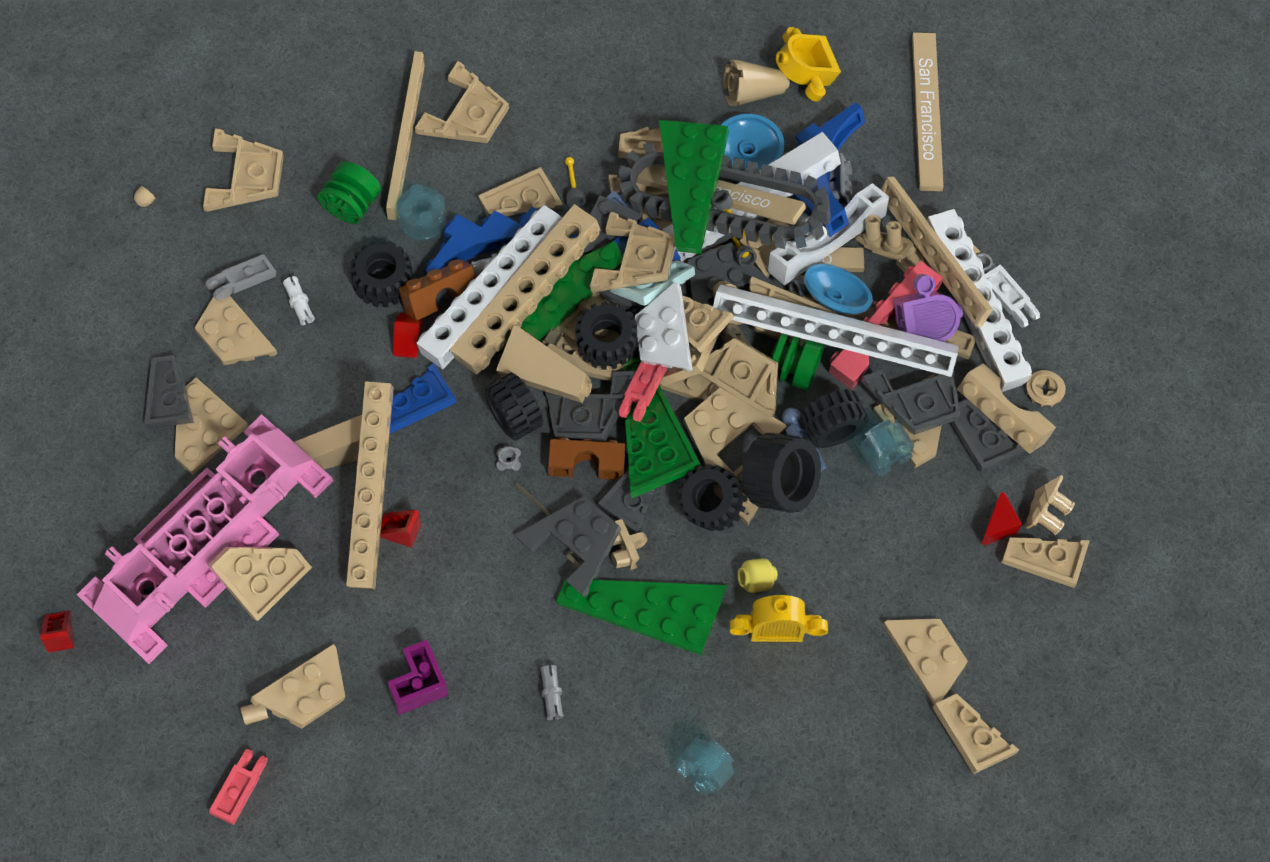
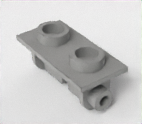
M840 153L841 164L830 172V180H836L830 182V189L838 202L840 199H845L846 203L849 204V195L853 193L852 184L849 180V175L852 174V167L850 161H846L844 155Z

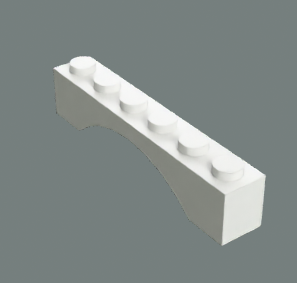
M873 183L857 193L845 207L849 222L847 226L832 237L826 235L821 241L819 239L818 241L815 240L812 236L806 237L807 247L797 249L795 241H787L785 249L776 248L770 252L768 272L783 285H786L805 272L810 266L815 265L866 230L865 218L867 216L877 215L880 219L886 216L889 196Z

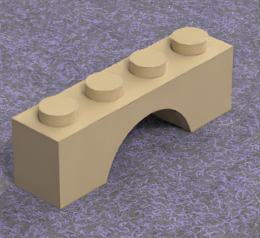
M981 364L968 372L957 388L963 396L1029 454L1046 443L1056 429L1050 421L1038 411L1020 409L1007 400L1000 388L1001 379L986 365Z

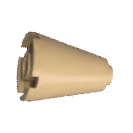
M735 59L729 60L731 64H726L723 87L728 89L730 96H725L730 106H738L784 94L786 89L789 88L790 80L781 70Z

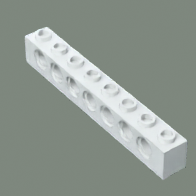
M545 205L539 211H535L528 223L523 228L517 230L514 238L500 249L493 261L488 262L481 274L476 279L471 280L467 289L452 301L451 306L446 312L437 317L434 325L428 331L422 333L417 342L421 354L443 370L454 358L450 348L563 217ZM464 318L461 322H456L458 319ZM448 336L446 339L440 340L441 337Z
M955 209L929 216L927 219L928 223L993 308L988 316L993 323L985 321L981 327H976L962 309L987 367L1001 379L1000 388L1002 392L1025 385L1032 375L1031 366L1025 361L1021 353V345L1012 334L1011 323L1008 319H1005L1001 302L992 291V283L984 274L982 261L973 250V242L964 231L961 217L957 216ZM994 339H999L1002 344L997 343ZM1004 360L1010 361L1012 365L1005 363Z

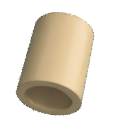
M250 704L240 707L245 725L269 718L266 708L259 704L258 706Z

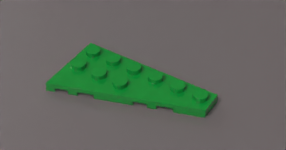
M659 120L677 252L701 254L713 204L711 200L716 191L729 128L723 125Z
M616 241L575 260L569 266L566 275L563 278H559L553 285L550 294L544 296L538 303L536 310L532 314H528L523 320L520 328L539 341L549 333L551 328L554 330L577 310L576 307L584 299L588 300L593 295L590 284L595 269L620 270L623 255ZM532 288L525 289L523 293L530 292ZM517 306L510 307L508 311H513ZM501 324L495 325V328L498 329Z
M640 356L628 360L621 370L636 373L641 363ZM660 385L649 406H646V412L640 422L633 419V413L638 404L634 402L625 420L630 494L632 499L686 476L690 471L695 472L697 471L696 467L701 466Z
M565 579L556 604L702 655L727 585L592 580L589 586L590 591L584 598Z

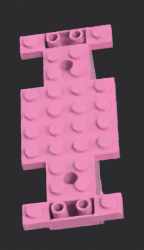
M262 414L244 431V434L248 437L244 442L235 446L227 437L222 438L224 442L219 441L218 445L228 454L225 460L216 468L218 473L215 475L206 468L133 539L138 545L130 553L122 556L114 547H110L109 550L115 556L108 550L106 551L105 555L115 564L111 572L102 579L104 584L95 576L77 594L148 664L168 646L151 628L187 592L206 608L226 588L207 566L225 547H267L279 536V533L263 517L297 483L314 498H317L334 481L307 453ZM266 478L262 484L255 485L257 479ZM154 586L151 594L144 595V591L148 587Z

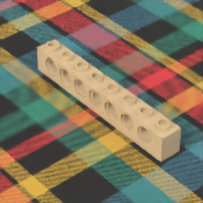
M574 204L450 348L454 358L476 375L481 370H484L489 365L494 354L505 346L513 326L521 327L523 320L528 314L530 315L536 310L540 300L550 294L557 280L566 275L569 266L574 260H578L582 256L586 246L596 240L600 231L597 219ZM573 234H579L575 238H570ZM558 252H563L560 256H554ZM542 270H548L545 274L539 275ZM532 288L530 292L523 293L525 289ZM517 306L513 311H508L510 307ZM501 324L498 329L492 330L495 325ZM485 342L483 347L476 348L478 344Z
M365 382L346 586L349 588L371 590L376 588L394 390L391 383Z

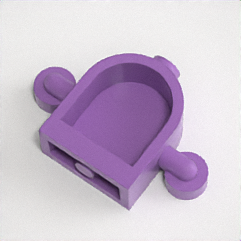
M926 274L918 275L913 282V287L918 293L894 299L898 330L944 342L957 331L960 318L963 316L962 307L959 303L956 304L950 297L933 291L935 281L931 276Z

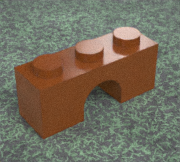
M457 259L449 262L446 267L429 271L426 276L420 279L408 281L405 286L398 288L406 314L415 320H419L438 311L435 299L440 290L447 288L448 294L456 298L467 289L469 282L476 279L472 265L462 259Z
M564 437L550 439L548 475L573 478L575 466L581 461L589 460L594 462L599 469L598 479L619 480L624 475L625 443L614 440L595 442L592 439L575 441Z

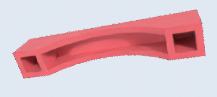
M919 261L915 267L911 265L903 275L905 279L900 284L896 282L888 293L890 296L887 300L884 301L882 299L874 308V315L871 318L867 316L863 321L882 326L892 316L896 315L894 299L918 293L913 287L914 279L918 275L926 274L931 276L935 281V288L933 290L935 292L940 288L943 277L922 261ZM845 349L841 353L837 351L829 361L831 364L829 374L852 390L867 373L869 355Z

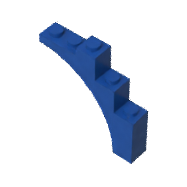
M855 102L820 128L813 123L795 136L798 146L823 132L839 152L849 136L865 123L862 107ZM827 172L817 178L818 189L825 187L829 197L830 224L822 223V226L826 228L827 235L832 237L847 226L849 222L845 208L837 201L830 189V172ZM793 194L794 200L805 203L806 209L804 213L807 216H811L814 210L813 203L803 196Z
M531 207L527 213H523L520 216L518 223L494 210L490 217L487 216L483 220L481 227L457 214L453 221L450 220L445 225L443 231L445 242L440 246L435 259H431L427 263L425 274L427 275L431 270L446 267L453 260L462 259L466 261L480 254L500 250L514 238L518 229L523 228L528 223L532 214L539 210ZM573 234L570 238H575L579 234ZM558 252L554 256H560L563 252Z

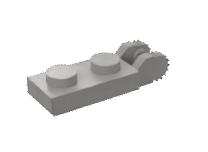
M262 254L223 270L222 273L209 278L205 284L209 290L218 288L213 292V296L216 300L220 301L228 298L232 293H237L276 277V270L266 256Z

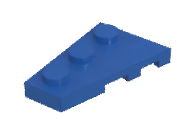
M434 363L427 368L428 371L422 377L415 378L407 390L393 397L390 434L456 403L455 396Z

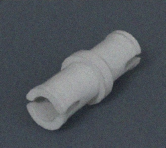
M549 665L540 668L543 682L541 693L542 697L545 698L547 720H553V717H555V720L562 719L564 717L560 698L562 688L558 684L557 666L551 665V669H549Z

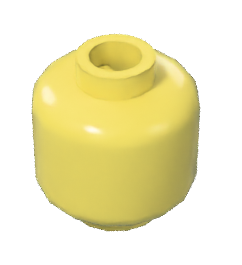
M765 558L745 561L737 574L740 586L749 593L768 591L772 589L774 581L777 580L776 567L772 566L771 562Z

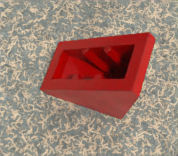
M399 312L394 325L393 356L418 357L419 348L417 342L421 336L423 318L415 320L408 314Z
M1003 492L1000 493L981 543L983 545H989L1017 534L1021 527V521L1007 495Z
M415 509L384 513L380 538L412 548L421 527L419 512Z
M70 610L44 615L40 637L48 653L74 648Z

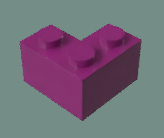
M428 640L404 648V661L409 673L388 681L389 693L398 715L448 696L446 682Z

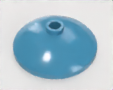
M740 114L727 119L721 124L729 128L724 155L730 157L731 166L733 165L734 158L744 160L745 169H747L748 161L758 163L759 170H761L762 164L769 165L782 157L784 151L783 135L779 128L769 119L756 114Z
M815 264L810 266L804 275V282L809 293L818 303L831 311L850 315L859 314L867 311L872 304V294L866 284L845 269L829 264Z

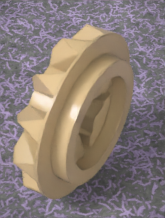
M1041 370L1033 373L1026 384L1027 395L1032 398V403L1037 402L1041 407L1045 405L1052 407L1056 403H1060L1065 395L1064 381L1059 375L1051 371ZM1046 382H1048V390L1051 391H1048L1046 395H1043L1044 393L1041 388L1043 387V385H1045Z

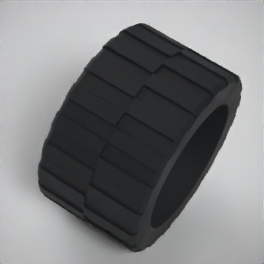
M765 433L758 436L751 443L749 449H747L742 463V486L749 501L757 507L789 513L799 512L806 508L815 497L821 479L820 456L815 445L810 440L798 436L778 433Z

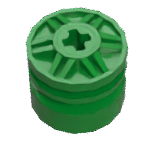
M341 161L331 174V180H328L317 194V198L321 206L332 216L348 224H358L362 220L363 215L368 211V206L374 202L381 192V186L377 179L363 167L349 161Z
M782 333L781 337L776 341L770 357L778 362V371H782L780 382L784 383L790 373L793 374L792 385L808 391L816 373L824 344L807 340L802 347L799 346V337L794 336L792 343H790V335Z

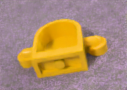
M789 27L782 36L785 44L777 52L776 62L781 72L788 79L801 85H808L805 89L807 97L812 101L818 102L826 93L824 86H830L841 71L826 36L802 34L798 28Z
M773 595L756 600L753 603L751 614L736 615L735 619L729 621V631L733 635H747L751 633L752 642H802L805 633L812 636L826 635L828 633V621L822 619L820 615H805V603L797 597Z

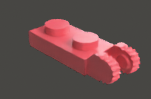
M641 361L624 394L625 398L619 410L621 417L626 418L631 411L632 403H638L633 413V419L640 422L646 412V406H649L667 367H663L660 364H645Z
M246 749L237 765H234L212 804L209 810L210 815L234 825L259 781V776L265 768L268 758L261 756L257 760L252 772L248 771L246 767L252 759L253 751Z

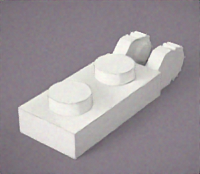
M1001 265L985 274L986 278H989L992 283V291L995 297L1000 300L1001 305L1013 316V319L1020 327L1023 328L1029 325L1027 318L1020 310L1021 308H1024L1033 321L1040 318V313L1030 301L1029 296Z

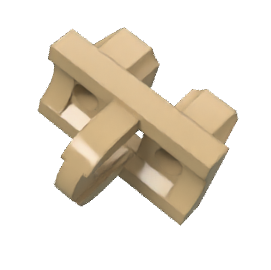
M620 519L615 521L620 526L621 531L613 546L618 544L621 550L612 553V562L615 568L628 566L629 570L637 568L636 562L639 560L636 549L643 547L648 539L643 532L629 535L623 520Z

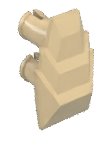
M869 215L865 218L866 231L861 232L855 238V241L864 245V248L871 250L872 253L891 260H903L915 246L912 240L901 236L902 225L899 222H889L886 225L887 233L880 232V217L877 215Z
M1062 475L1035 490L1034 499L1027 517V529L1040 523L1056 535L1063 528L1065 522L1047 511V507L1051 504L1066 515L1070 513L1075 505V502L1058 492V488L1063 480Z

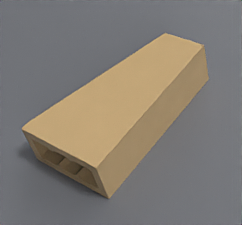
M513 326L496 369L501 377L512 372L519 376L528 386L583 403L584 398L589 396L592 389V383L588 375L520 327Z
M362 415L294 443L307 453L323 470L358 461Z

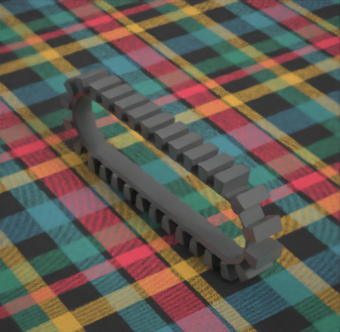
M653 142L643 144L646 152L645 156L640 158L634 150L626 156L630 168L620 165L618 174L621 183L619 185L625 201L628 202L630 200L634 211L641 214L644 207H646L648 216L658 218L660 210L662 220L672 222L670 200L644 193L636 186L637 178L645 168L654 164H665L663 149L662 152H656ZM723 156L719 177L803 196L813 203L814 210L806 222L794 227H785L711 209L707 231L714 232L716 223L718 233L728 235L730 227L733 237L742 239L743 231H745L746 239L757 242L759 231L761 244L771 246L773 235L775 247L782 249L786 247L787 238H795L796 248L799 249L807 247L805 234L810 232L816 240L824 234L822 223L830 224V203L825 187L818 189L817 179L808 175L803 185L801 173L791 171L788 182L786 169L776 167L774 178L772 166L762 164L760 175L758 163L748 161L747 169H745L743 159L734 158L733 165L731 166L730 157Z

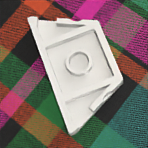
M676 282L635 315L640 360L645 364H660L667 368L677 367L690 372L693 369L681 286Z

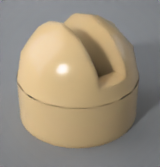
M140 186L134 194V200L142 207L150 205L156 199L143 186Z

